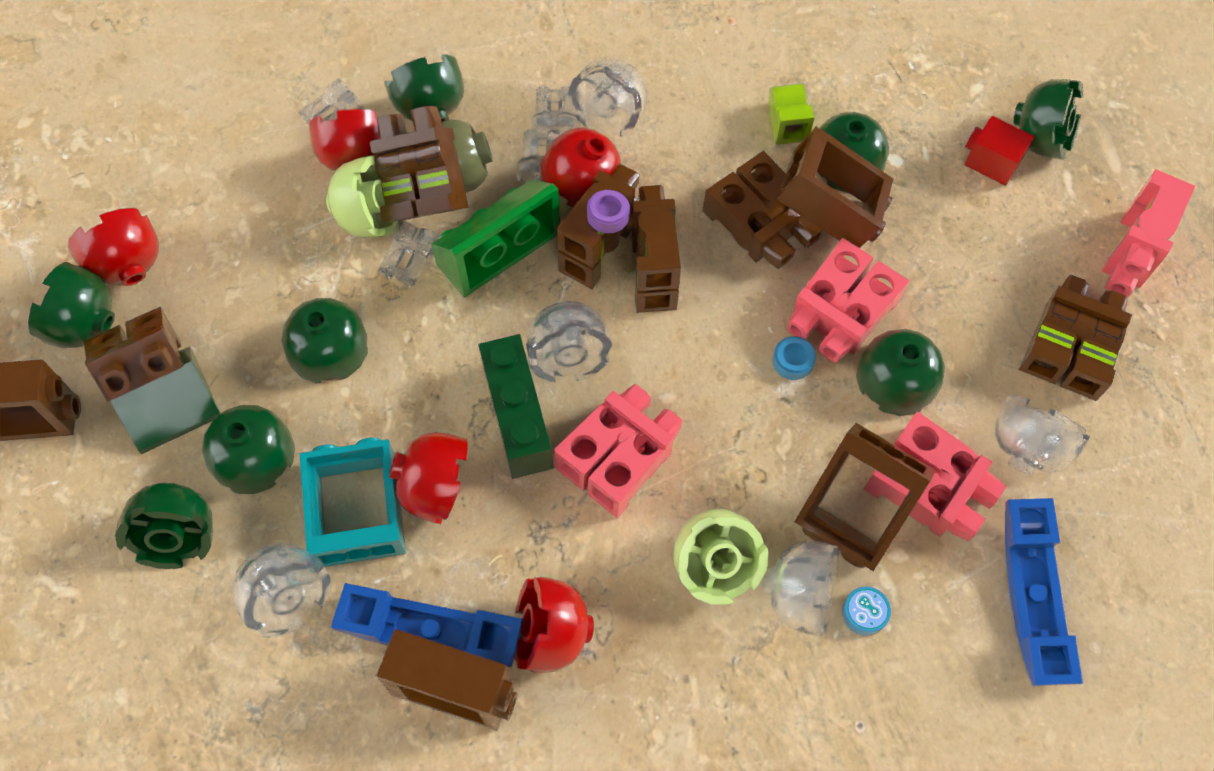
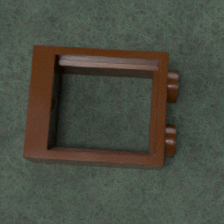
M815 126L793 151L776 199L838 241L844 238L860 248L868 240L874 242L885 228L886 222L883 218L885 211L892 201L890 191L894 178ZM816 172L864 203L863 208L816 178Z
M43 359L0 363V441L74 435L75 419H78L81 414L80 399Z
M855 423L846 433L794 522L803 527L802 531L810 539L819 543L827 542L841 551L842 557L850 564L859 568L867 567L874 572L927 488L936 470L860 424ZM850 455L910 490L877 543L819 507Z
M397 629L393 632L376 675L392 696L498 731L501 719L509 721L518 695L517 692L513 691L514 683L511 680L507 665Z

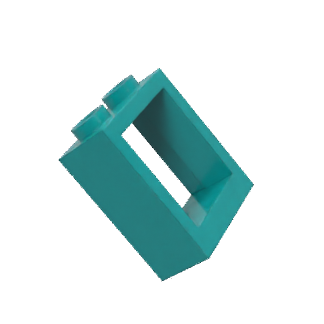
M370 437L361 439L354 445L338 447L326 444L317 446L310 452L299 453L307 556L316 568L406 554L402 511L395 494L396 480L388 477L395 455L389 439L381 440ZM382 468L388 524L325 534L321 477Z

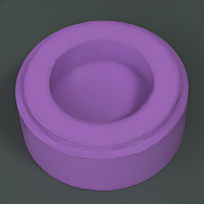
M599 191L591 196L588 201L587 220L599 232H618L628 223L629 202L624 195L617 191Z

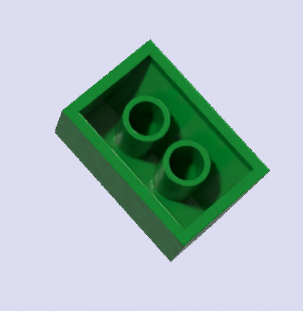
M529 180L519 188L514 187L507 191L502 199L488 208L479 209L469 220L457 228L443 232L432 243L436 265L464 298L557 237V227L560 225L558 188L553 183Z

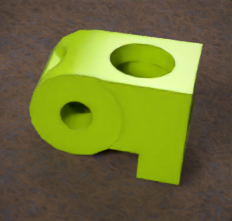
M800 83L770 87L769 110L775 144L802 142L811 132L815 118L812 105L807 103L804 85ZM786 125H800V129L797 131H785Z

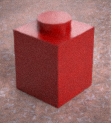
M991 116L983 129L976 126L969 137L965 148L971 151L964 165L1007 186L1035 136L995 116Z

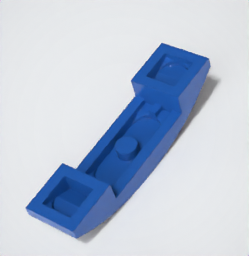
M1053 498L1011 499L1005 502V552L1009 593L1017 637L1032 686L1083 684L1076 636H1068L1054 549V546L1060 543Z
M345 583L331 628L341 633L387 646L394 630L397 629L507 665V667H512L524 621L521 618L477 610L475 614L392 597L388 591Z

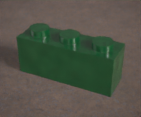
M517 334L479 343L482 365L511 478L515 479L554 469L552 448L521 335Z

